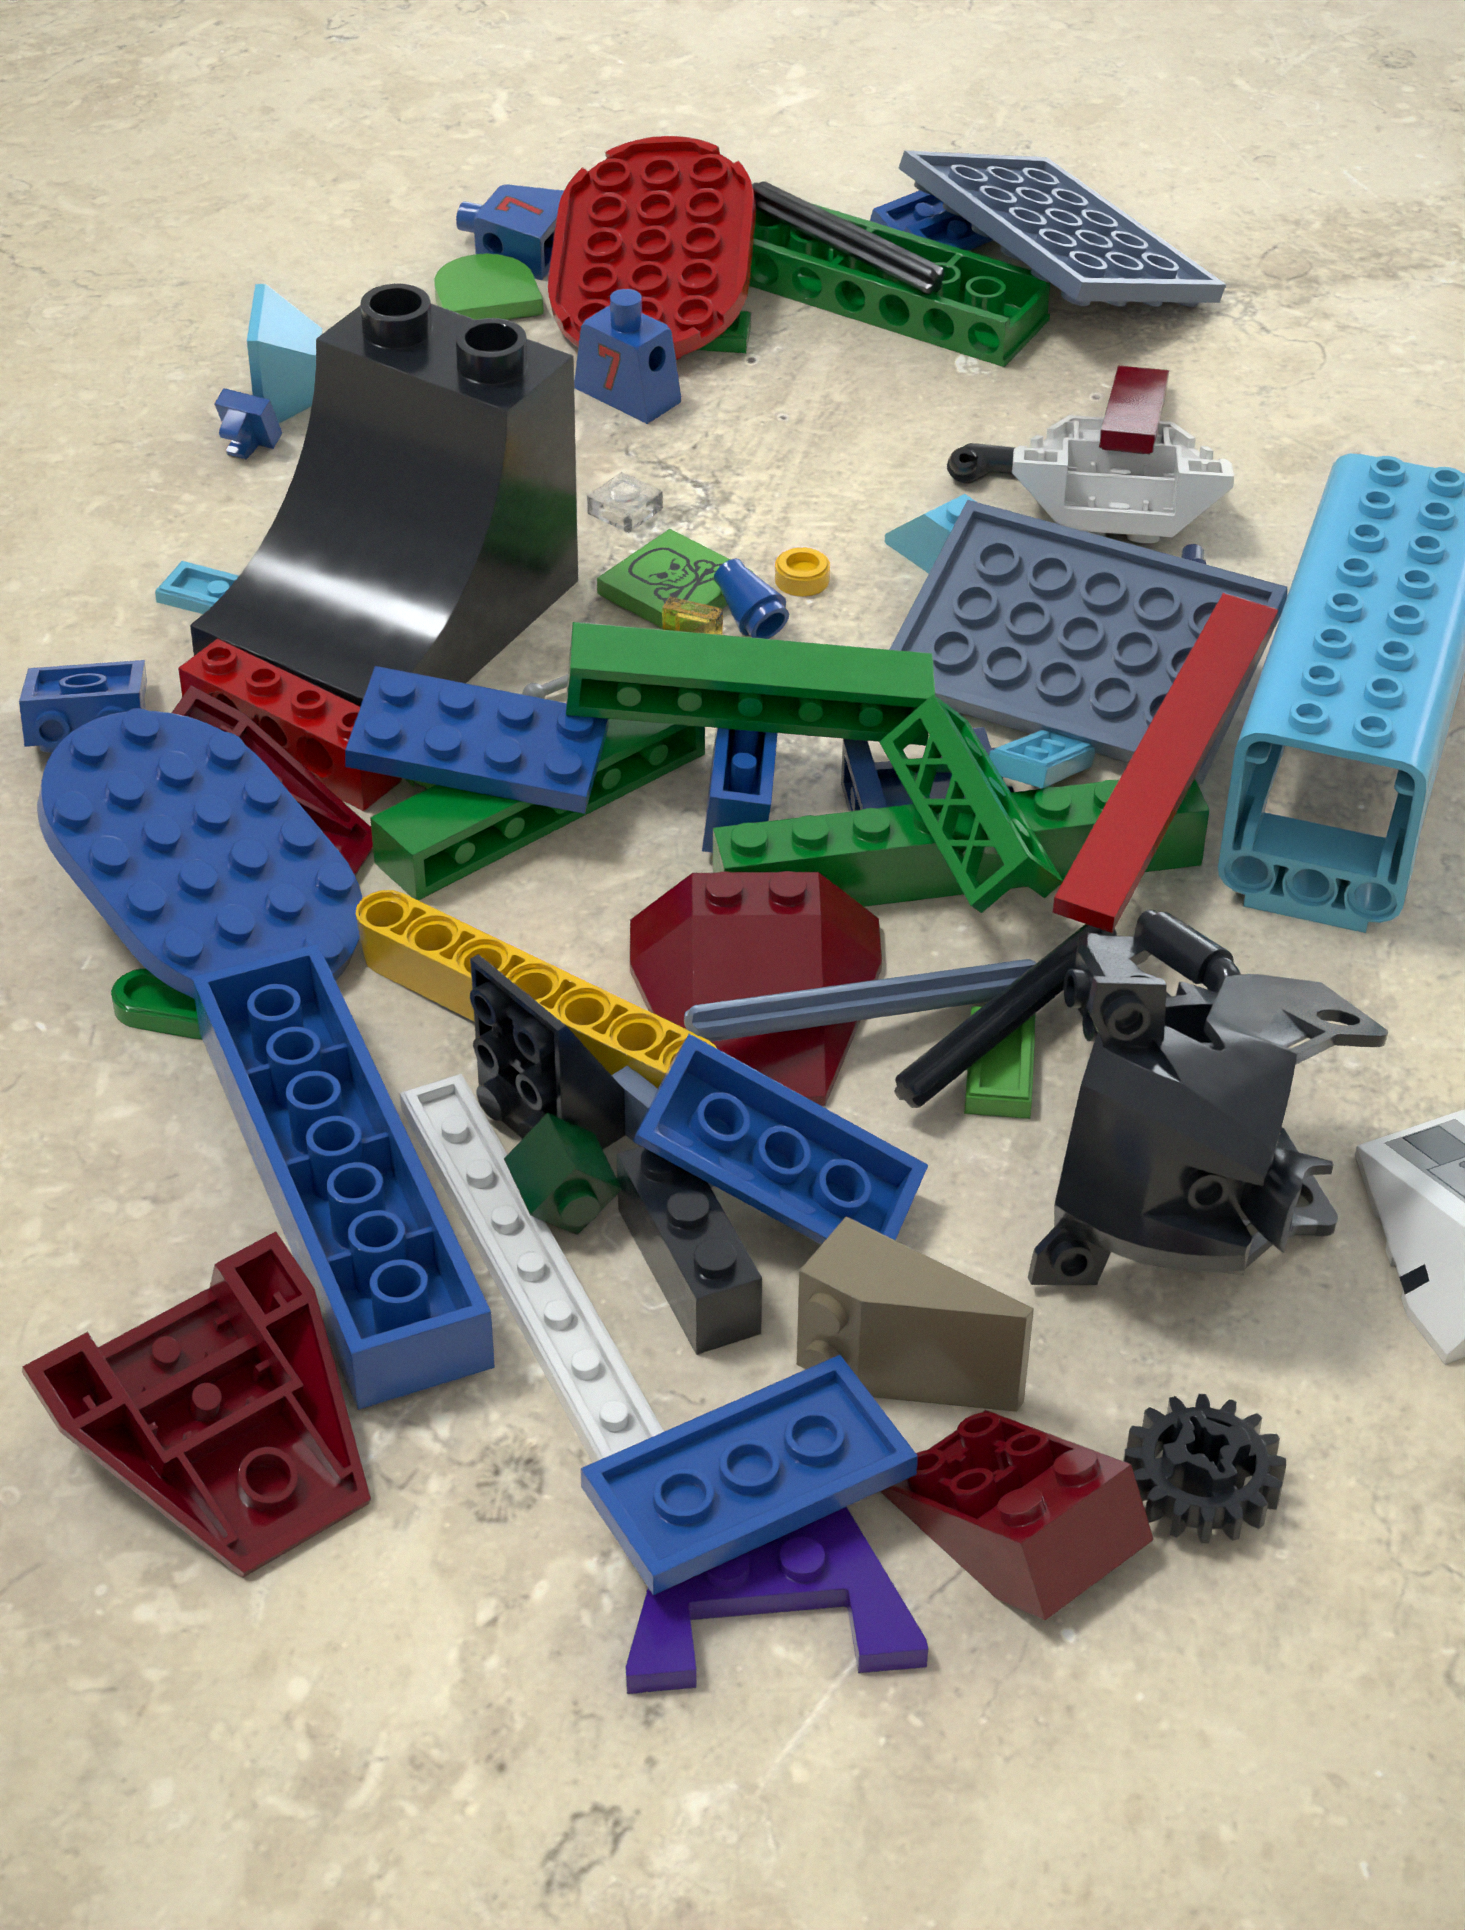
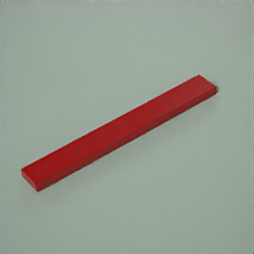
M1226 593L1221 595L1054 897L1052 913L1113 933L1277 623L1279 609Z

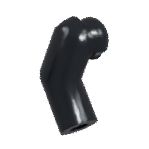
M969 443L955 449L951 453L947 462V471L953 479L962 483H971L990 472L1013 474V454L1016 447Z

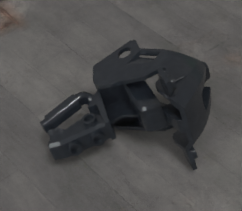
M1155 910L1143 912L1137 920L1134 937L1098 935L1097 933H1087L1079 936L1072 969L1067 971L1064 979V999L1068 1008L1078 1009L1083 1018L1082 1026L1085 1039L1087 1041H1094L1081 1082L1054 1203V1228L1033 1250L1028 1273L1030 1284L1097 1285L1111 1252L1141 1264L1168 1269L1244 1275L1245 1269L1272 1245L1284 1253L1287 1239L1293 1235H1332L1337 1225L1338 1215L1313 1175L1332 1174L1333 1161L1299 1152L1286 1130L1282 1128L1295 1065L1333 1046L1382 1047L1386 1043L1388 1030L1322 982L1261 974H1241L1238 967L1233 963V956L1228 950L1168 912L1158 913ZM1150 955H1153L1193 983L1203 984L1207 989L1179 982L1176 996H1171L1166 991L1167 985L1163 978H1156L1153 975L1147 974L1137 965L1145 962ZM1326 1021L1339 1022V1023H1343V1024H1346V1025H1338V1024H1333V1023H1329V1022H1326ZM1307 1038L1310 1039V1040H1308V1041H1306V1042H1304V1043H1302V1044H1300V1045H1298V1046H1295V1047H1293V1048H1291V1049L1288 1048V1047H1290V1046H1292V1045H1294V1044H1296V1043H1298V1042H1301V1041H1303V1040H1305V1039H1307ZM1299 1195H1302L1310 1204L1305 1207H1295ZM1250 1224L1257 1230L1252 1236L1247 1229Z

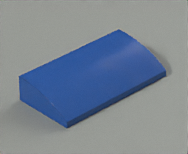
M688 1034L674 1057L633 1139V1142L821 1245L846 1216L896 1240L929 1166L691 1034Z

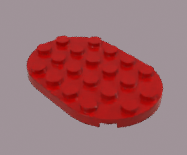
M648 137L630 141L605 151L606 160L601 161L589 171L582 167L569 181L563 191L558 207L548 277V295L557 326L570 342L579 347L580 331L584 321L609 306L610 296L613 292L620 289L635 290L642 297V313L666 324L672 331L675 357L678 360L683 355L693 352L716 339L734 322L741 312L748 295L756 205L753 186L748 172L739 160L734 163L721 155L719 146L690 137Z

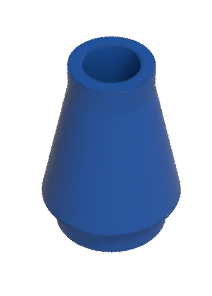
M738 558L726 561L716 570L714 581L721 589L741 634L751 636V638L769 639L782 630L789 619V611L786 609V599L783 595L750 571Z

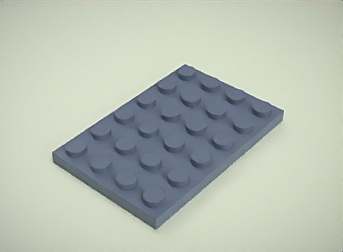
M907 150L903 152L898 169L915 181L914 186L918 190L936 196L943 202L942 207L946 211L962 216L971 222V229L974 232L995 240L1001 245L1000 250L1002 253L1023 261L1031 267L1030 272L1034 277L1054 284L1062 290L1061 296L1073 304L1088 306L1091 301H1105L1115 306H1125L1127 302H1142L1146 305L1160 307L1163 302H1176L1187 307H1196L1198 303H1220L1226 288L1224 282L1047 157Z
M967 500L889 650L932 653L935 696L956 712L1030 734L1046 730L1092 744V747L1095 748V753L1129 763L1221 595L1226 593L1279 609L1278 623L1288 591L1287 586ZM1271 636L1195 777L1198 784L1202 785Z

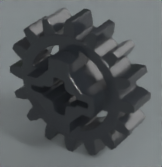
M1198 1394L1195 1407L1186 1408L1180 1399L1173 1396L1169 1398L1166 1415L1149 1407L1144 1411L1142 1427L1131 1426L1123 1461L1132 1465L1142 1501L1147 1500L1145 1512L1149 1523L1157 1521L1163 1516L1171 1520L1170 1535L1176 1538L1184 1532L1186 1527L1197 1528V1535L1201 1543H1209L1212 1530L1222 1528L1225 1535L1234 1541L1240 1538L1243 1521L1250 1526L1260 1529L1264 1526L1267 1509L1277 1510L1287 1464L1286 1458L1277 1455L1280 1443L1279 1436L1277 1434L1259 1435L1263 1417L1258 1413L1247 1416L1243 1420L1235 1416L1237 1401L1229 1399L1219 1410L1210 1408V1401L1206 1394ZM1163 1450L1162 1457L1156 1459V1457ZM1252 1476L1251 1480L1244 1486L1245 1478Z

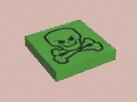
M668 529L597 577V594L665 630L690 632L727 606L721 589L714 581V574L723 563L731 559L672 529Z

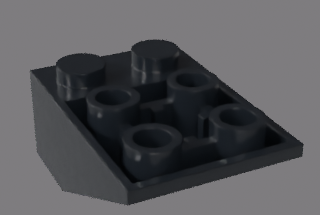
M479 954L470 959L472 977L470 1001L474 1009L476 1039L473 1041V1049L477 1057L479 1083L476 1095L484 1112L495 1121L501 1120L521 1139L547 1113L594 1133L602 1150L625 1136L624 1088L565 1024Z

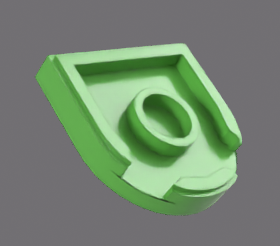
M499 254L467 255L448 262L435 275L434 285L437 305L472 319L499 318L510 320L544 314L543 298L531 270L524 263L512 257Z

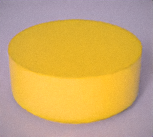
M807 547L792 548L781 553L775 561V584L781 591L787 594L812 596L821 593L829 585L830 561L818 550Z

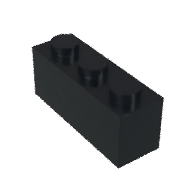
M642 1146L618 1153L617 1180L622 1188L618 1193V1211L695 1354L698 1355L760 1335L762 1323V1277L708 1182Z

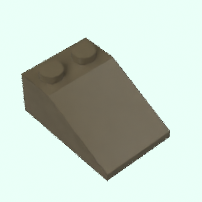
M846 1216L799 1270L796 1365L808 1369L841 1355L872 1397L1017 1412L1024 1403L1034 1308Z

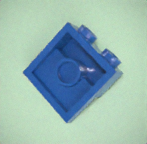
M145 660L28 668L19 699L24 746H40L41 751L52 753L66 736L83 724L110 714L127 712L131 709L140 708L146 710L147 676Z

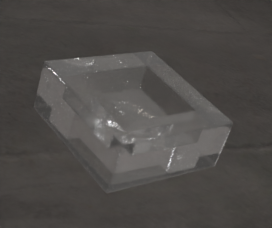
M620 472L587 496V514L627 533L632 532L663 509V491L623 472Z

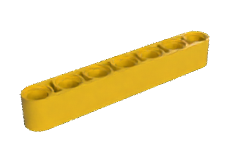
M380 890L364 897L356 907L355 915L363 955L367 966L371 970L474 1021V1009L470 1001V992L472 990L470 959L479 954L565 1024L611 1075L629 1066L656 1088H659L668 1068L688 1034L716 1048L709 1040L697 1036L687 1029L404 893L394 890Z

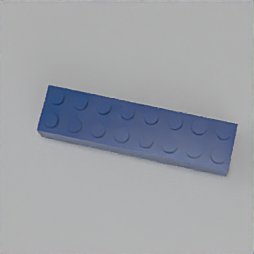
M310 945L192 977L200 1035L291 1252L315 1288L328 1340L357 1409L360 1410L495 1368L491 1310L319 945Z

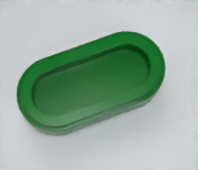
M146 968L132 970L122 975L114 983L111 990L114 1013L116 1018L124 1025L202 1040L195 998L168 986Z

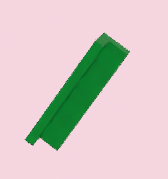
M933 694L879 742L971 907L983 913L1019 881L1043 898H1046L1062 884L1063 880L967 719ZM927 730L929 737L923 758L908 759L903 749ZM936 772L952 773L945 799L930 798ZM959 813H975L976 815L969 840L953 839ZM983 854H998L1004 865L979 885L976 877Z

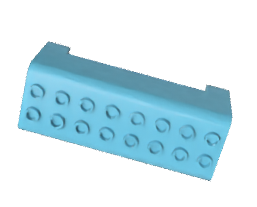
M1346 454L1339 457L1333 463L1234 752L1218 873L1226 886L1233 891L1245 895L1244 907L1366 933L1369 922L1381 923L1390 921L1397 917L1403 909L1414 869L1423 822L1465 670V473L1455 468H1434L1403 462L1392 456L1374 457L1364 454ZM1285 746L1399 769L1394 785L1398 796L1386 838L1266 813L1265 807Z

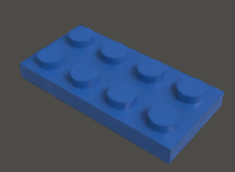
M375 666L345 750V767L585 814L608 733L610 719L566 715V703Z
M838 1355L582 1467L581 1488L651 1593L655 1595L916 1475L918 1455L843 1357Z

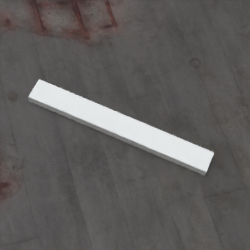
M459 1074L400 1093L402 1112L592 1463L664 1432L545 1221L530 1216L504 1161L507 1153L463 1075Z

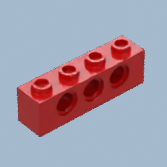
M216 639L178 667L182 697L190 686H193L244 713L342 801L365 811L402 781L400 777L345 767V750L360 710L359 706L220 639Z

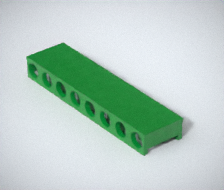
M813 204L941 266L945 271L942 288L938 292L926 294L756 210L750 287L1005 367L1050 320V314L1048 313L1050 282L1034 277L1029 269Z

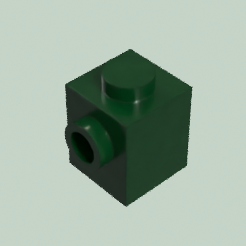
M547 1113L504 1158L530 1216L576 1235L594 1220L622 1190L595 1134L550 1113Z

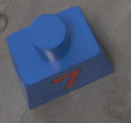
M510 184L501 185L484 205L463 201L457 211V229L474 233L475 254H499L512 257L528 266L535 279L543 280L550 270L558 207L564 190Z
M620 289L611 294L609 306L586 319L581 326L574 388L648 424L681 403L672 331L666 324L642 313V297L639 292L632 289Z

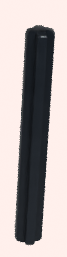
M766 181L752 184L757 211L926 294L938 292L942 288L945 271L941 266Z
M1084 924L899 1073L895 1078L897 1087L894 1090L898 1099L905 1100L911 1108L923 1106L1064 990L1065 975L1069 969H1072L1079 936L1087 933L1117 936L1116 929L1111 933Z

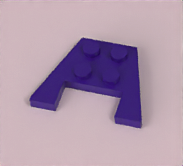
M845 1507L660 1593L653 1595L648 1588L625 1666L627 1694L697 1688V1669L691 1620L846 1607L848 1609L858 1673L927 1667L928 1660L927 1639L850 1511Z

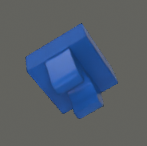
M223 388L214 404L222 422L219 429L220 438L231 440L226 449L227 455L247 460L258 446L274 449L282 435V431L271 401Z

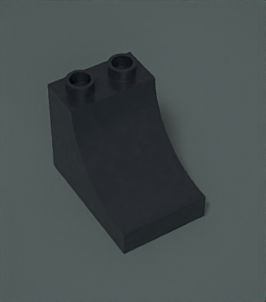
M400 283L385 284L365 293L361 299L360 306L316 338L314 394L306 436L294 476L272 526L243 572L224 595L190 625L194 656L216 639H220L361 707L375 666L467 683L578 582L574 356L527 339L525 330L512 321L499 318L475 320L431 304L429 295L421 288L413 285Z

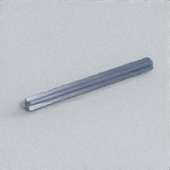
M1031 959L699 1004L692 1006L690 1010L685 1012L684 1024L687 1030L713 1042L989 1002L1034 966L1036 962Z

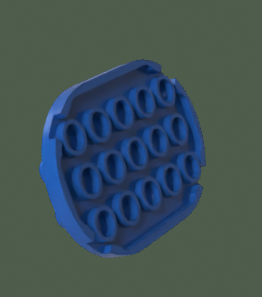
M136 708L127 712L100 717L83 724L66 736L54 749L43 772L37 801V815L44 840L59 864L134 957L155 977L177 991L195 998L192 977L314 944L319 945L335 981L343 974L351 961L360 939L355 913L357 905L363 898L357 879L339 850L269 767L238 736L187 716Z

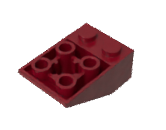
M988 1410L967 1417L958 1425L957 1430L928 1450L916 1453L918 1455L917 1474L881 1491L889 1501L996 1599L1043 1620H1047L1154 1540L1131 1464Z

